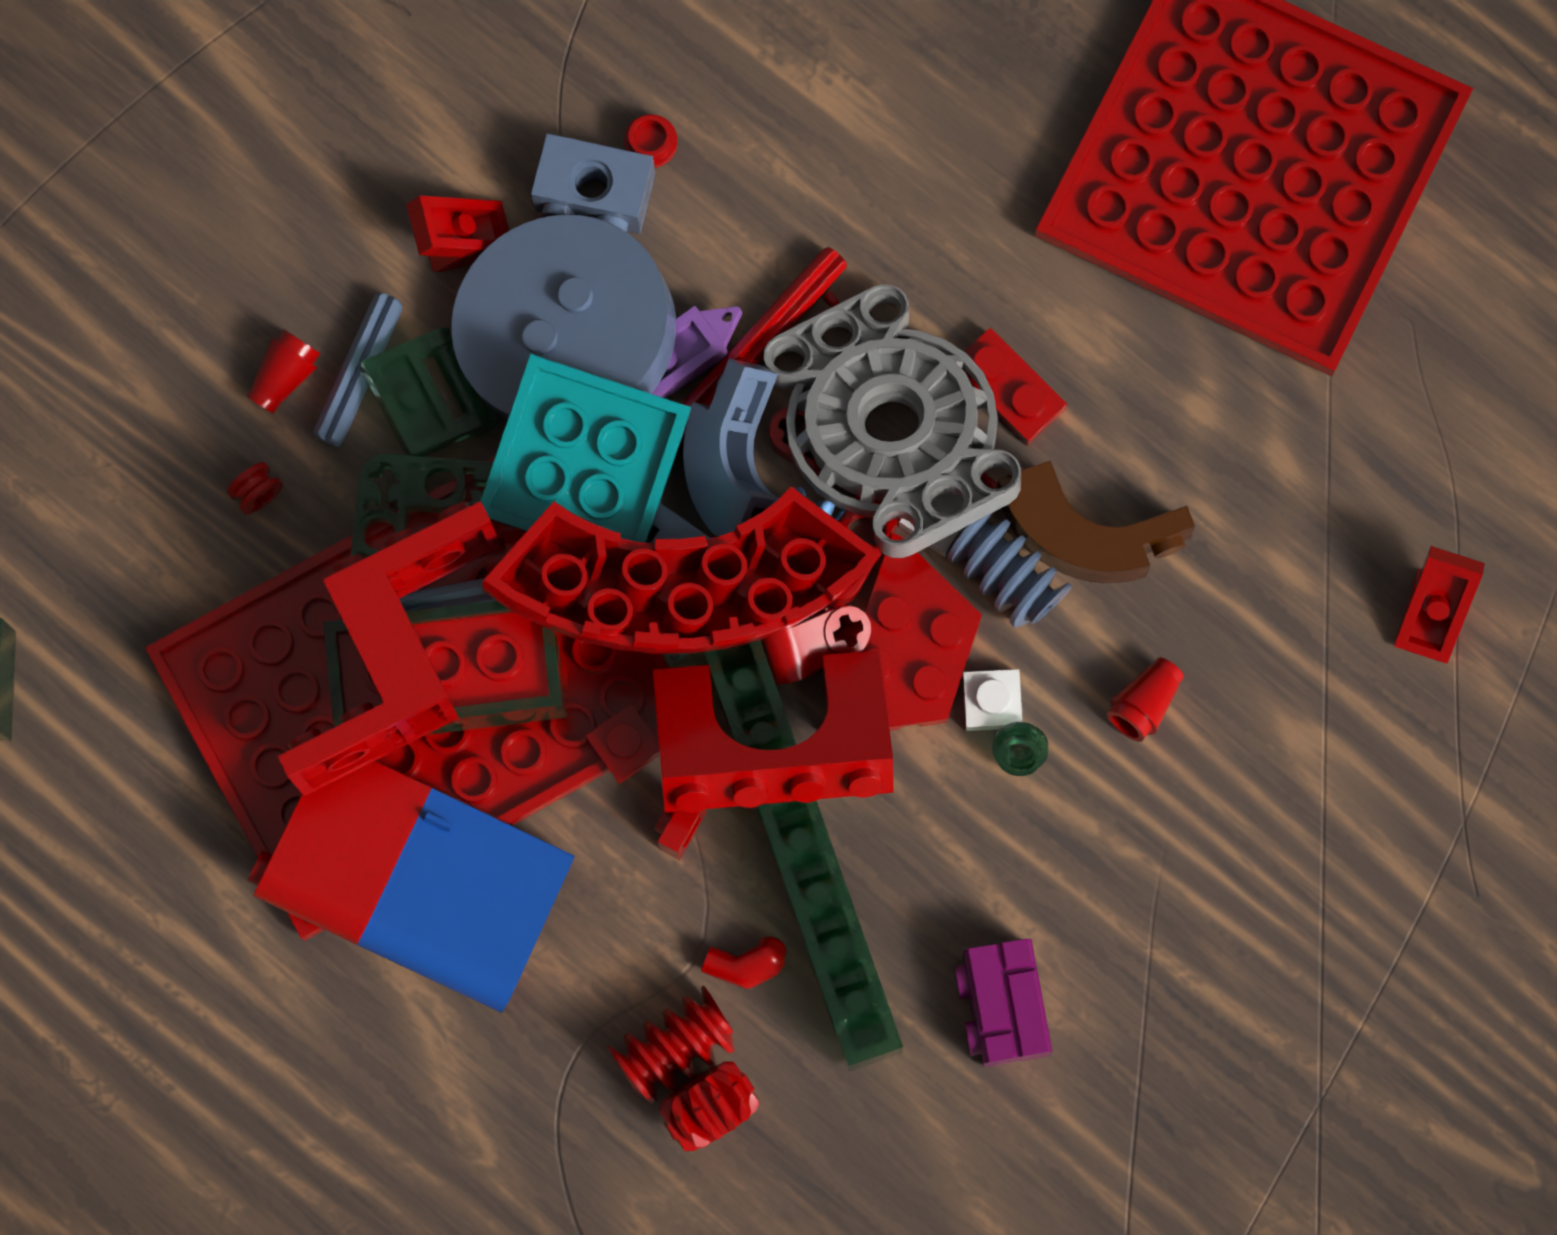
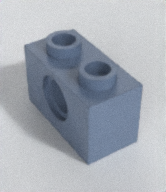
M547 133L531 192L535 211L542 213V217L565 214L594 217L607 221L625 232L641 234L656 175L653 156ZM588 181H600L607 186L606 190L595 198H587L579 193L581 186Z

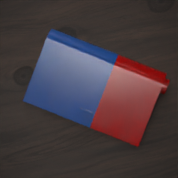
M373 761L306 796L302 794L273 855L262 850L247 881L257 886L253 897L502 1013L516 988L575 856L383 764Z

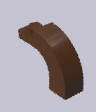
M1051 460L1021 470V491L1015 500L1002 507L1006 519L1011 522L1010 527L1017 537L1020 535L1025 536L1026 540L1023 545L1031 553L1039 551L1042 554L1039 559L1049 567L1054 566L1062 574L1095 583H1122L1145 578L1150 568L1146 554L1153 552L1155 558H1162L1186 547L1184 541L1190 539L1195 527L1187 506L1129 526L1108 527L1093 523L1078 514L1068 503L1062 492ZM1011 474L999 478L996 489L1008 485L1012 479Z

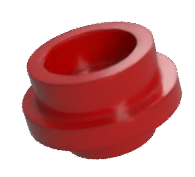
M647 114L634 119L628 125L624 133L623 143L626 151L653 156L655 168L667 164L674 157L678 147V138L674 126L666 118Z

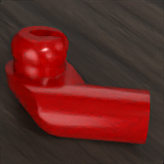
M772 936L760 939L758 946L740 956L711 946L704 960L701 972L744 989L754 988L780 973L785 966L784 958L787 955V949L780 939Z

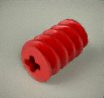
M704 985L701 986L704 1001L702 1006L688 996L682 998L685 1017H679L668 1008L662 1012L665 1024L663 1031L650 1021L643 1023L646 1038L644 1043L630 1033L624 1035L627 1052L625 1055H622L610 1045L607 1046L636 1094H640L652 1104L658 1101L654 1084L657 1081L670 1091L677 1089L674 1070L678 1069L692 1079L696 1076L693 1058L696 1056L707 1065L713 1066L716 1062L712 1046L717 1044L729 1054L735 1051L732 1033L734 1032Z

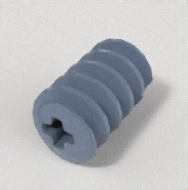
M991 513L968 525L955 540L948 554V559L953 564L969 559L963 573L969 580L985 574L979 586V592L987 596L1000 590L994 604L998 611L1003 612L1016 606L1010 618V624L1013 627L1018 628L1030 622L1035 624L1051 611L1073 587L1070 583L1055 589L1050 586L1057 572L1054 566L1040 573L1034 570L1042 554L1039 551L1024 557L1019 554L1026 540L1024 535L1009 541L1003 538L1011 524L1008 519L991 525L988 522L992 515Z

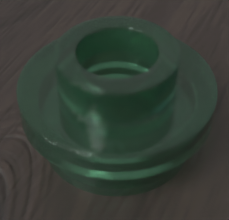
M1012 722L1004 725L996 732L992 744V753L1002 770L1013 776H1027L1034 773L1046 761L1049 750L1048 739L1044 732L1035 725L1026 722ZM1013 744H1024L1028 747L1018 748Z

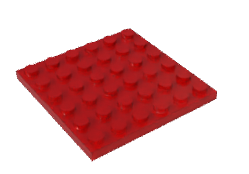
M1153 0L1040 220L1035 236L1332 377L1474 88L1284 0Z

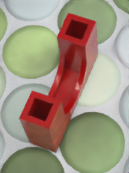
M879 650L822 655L826 717L820 728L811 737L792 747L778 750H761L747 747L730 738L721 729L713 709L709 665L654 669L653 681L665 813L680 811L695 813L704 809L737 806L753 808L771 803L794 801L810 803L819 799L852 796L867 798L877 794L894 793L893 751Z

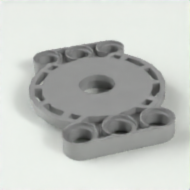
M880 284L774 337L764 349V365L766 368L778 373L774 386L793 390L789 400L786 425L790 453L799 473L817 494L838 508L864 517H873V536L877 548L889 557L904 558L1010 504L1021 491V467L1018 460L1011 453L994 449L998 418L994 393L983 371L964 351L945 339L918 330H908L910 312L906 294L900 288L893 285ZM880 303H891L900 309L898 317L889 322L874 320L869 313L874 306ZM834 327H842L852 333L851 340L840 347L827 345L822 340V336L827 330ZM785 352H796L804 358L802 366L791 372L778 369L774 365L776 357ZM963 370H965L972 377V379L977 383L979 389L972 387L966 373ZM887 402H898L909 406L917 414L919 427L908 438L888 442L870 436L865 428V420L870 411L878 405ZM986 407L989 419L987 434L978 428V409ZM798 411L805 412L806 429L796 437L795 425ZM811 451L816 464L822 470L819 476L808 466L802 453ZM1002 468L1011 474L1012 479L1005 487L992 489L985 486L981 482L980 477L988 469ZM837 484L845 491L860 496L861 499L859 501L842 495L833 489L832 486ZM943 493H953L963 501L961 509L953 514H941L931 504L934 498ZM874 501H882V503L874 504ZM896 518L909 521L915 528L913 533L903 540L888 538L882 529L886 523Z

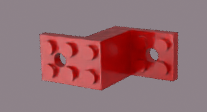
M481 501L469 506L468 502L455 504L437 516V523L419 532L415 528L400 531L385 541V549L367 558L363 554L348 557L332 568L333 575L323 579L384 703L376 707L372 703L361 704L340 717L342 724L322 734L319 729L307 731L295 737L287 744L289 751L279 755L278 758L287 777L304 796L459 719L400 598L502 548Z

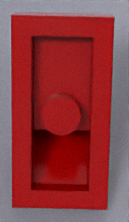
M419 195L406 204L418 254L429 256L433 272H445L472 265L490 244L509 231L502 201Z
M1430 546L1422 569L1417 570L1394 647L1448 664L1483 576L1485 563Z

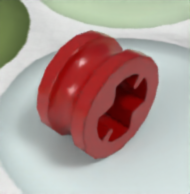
M259 462L246 469L227 489V494L231 499L241 500L239 508L244 515H250L262 509L282 490L283 484L279 478L269 477L271 469L266 462Z

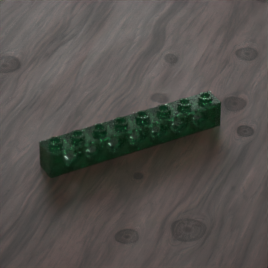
M760 640L727 649L702 652L706 665L710 667V676L733 740L747 747L761 750H778L797 745ZM794 801L757 806L760 820L848 1072L902 1054L903 1044L817 801L810 803Z

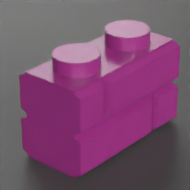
M1027 938L964 950L962 955L964 964L954 966L959 999L970 998L974 1020L964 1022L970 1056L981 1054L983 1067L1050 1056L1053 1050L1032 939Z

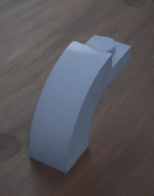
M734 359L728 360L725 370L717 382L716 393L711 405L692 403L684 437L683 460L687 487L698 514L717 537L734 531L737 525L760 514L779 499L760 480L753 455L756 430L778 373L761 365Z

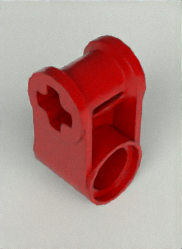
M832 601L824 609L800 623L759 640L772 682L778 685L788 684L815 674L823 668L822 655L862 651L869 642L871 624L866 613L861 609Z

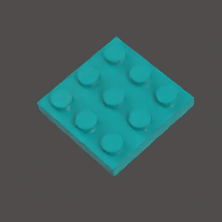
M530 354L481 498V503L490 520L527 532L555 501L571 513L593 524L621 533L620 538L647 543L691 412V407Z

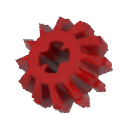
M723 1061L697 1074L691 1080L683 1083L678 1089L669 1093V1096L662 1100L658 1110L664 1120L663 1124L672 1139L676 1140L684 1151H695L706 1147L711 1142L719 1140L728 1132L735 1130L738 1125L748 1120L750 1115L756 1112L760 1102L753 1091L755 1088L747 1075L740 1071L734 1061Z

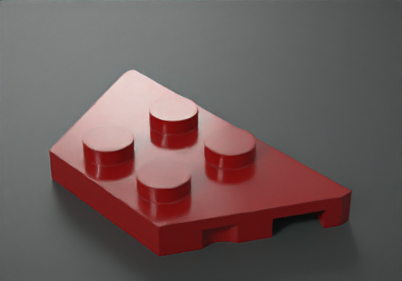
M891 534L890 539L903 540L900 535ZM918 552L904 558H892L884 555L865 611L870 620L871 635L869 642L860 652L879 650L890 731L912 725L922 727L947 723L982 614Z

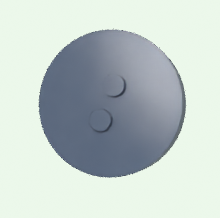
M566 214L548 216L526 222L503 234L490 244L469 268L460 285L453 307L452 340L459 366L469 384L484 403L506 422L513 407L530 354L652 394L667 370L675 346L676 313L674 302L667 283L646 249L629 233L607 221L594 217Z

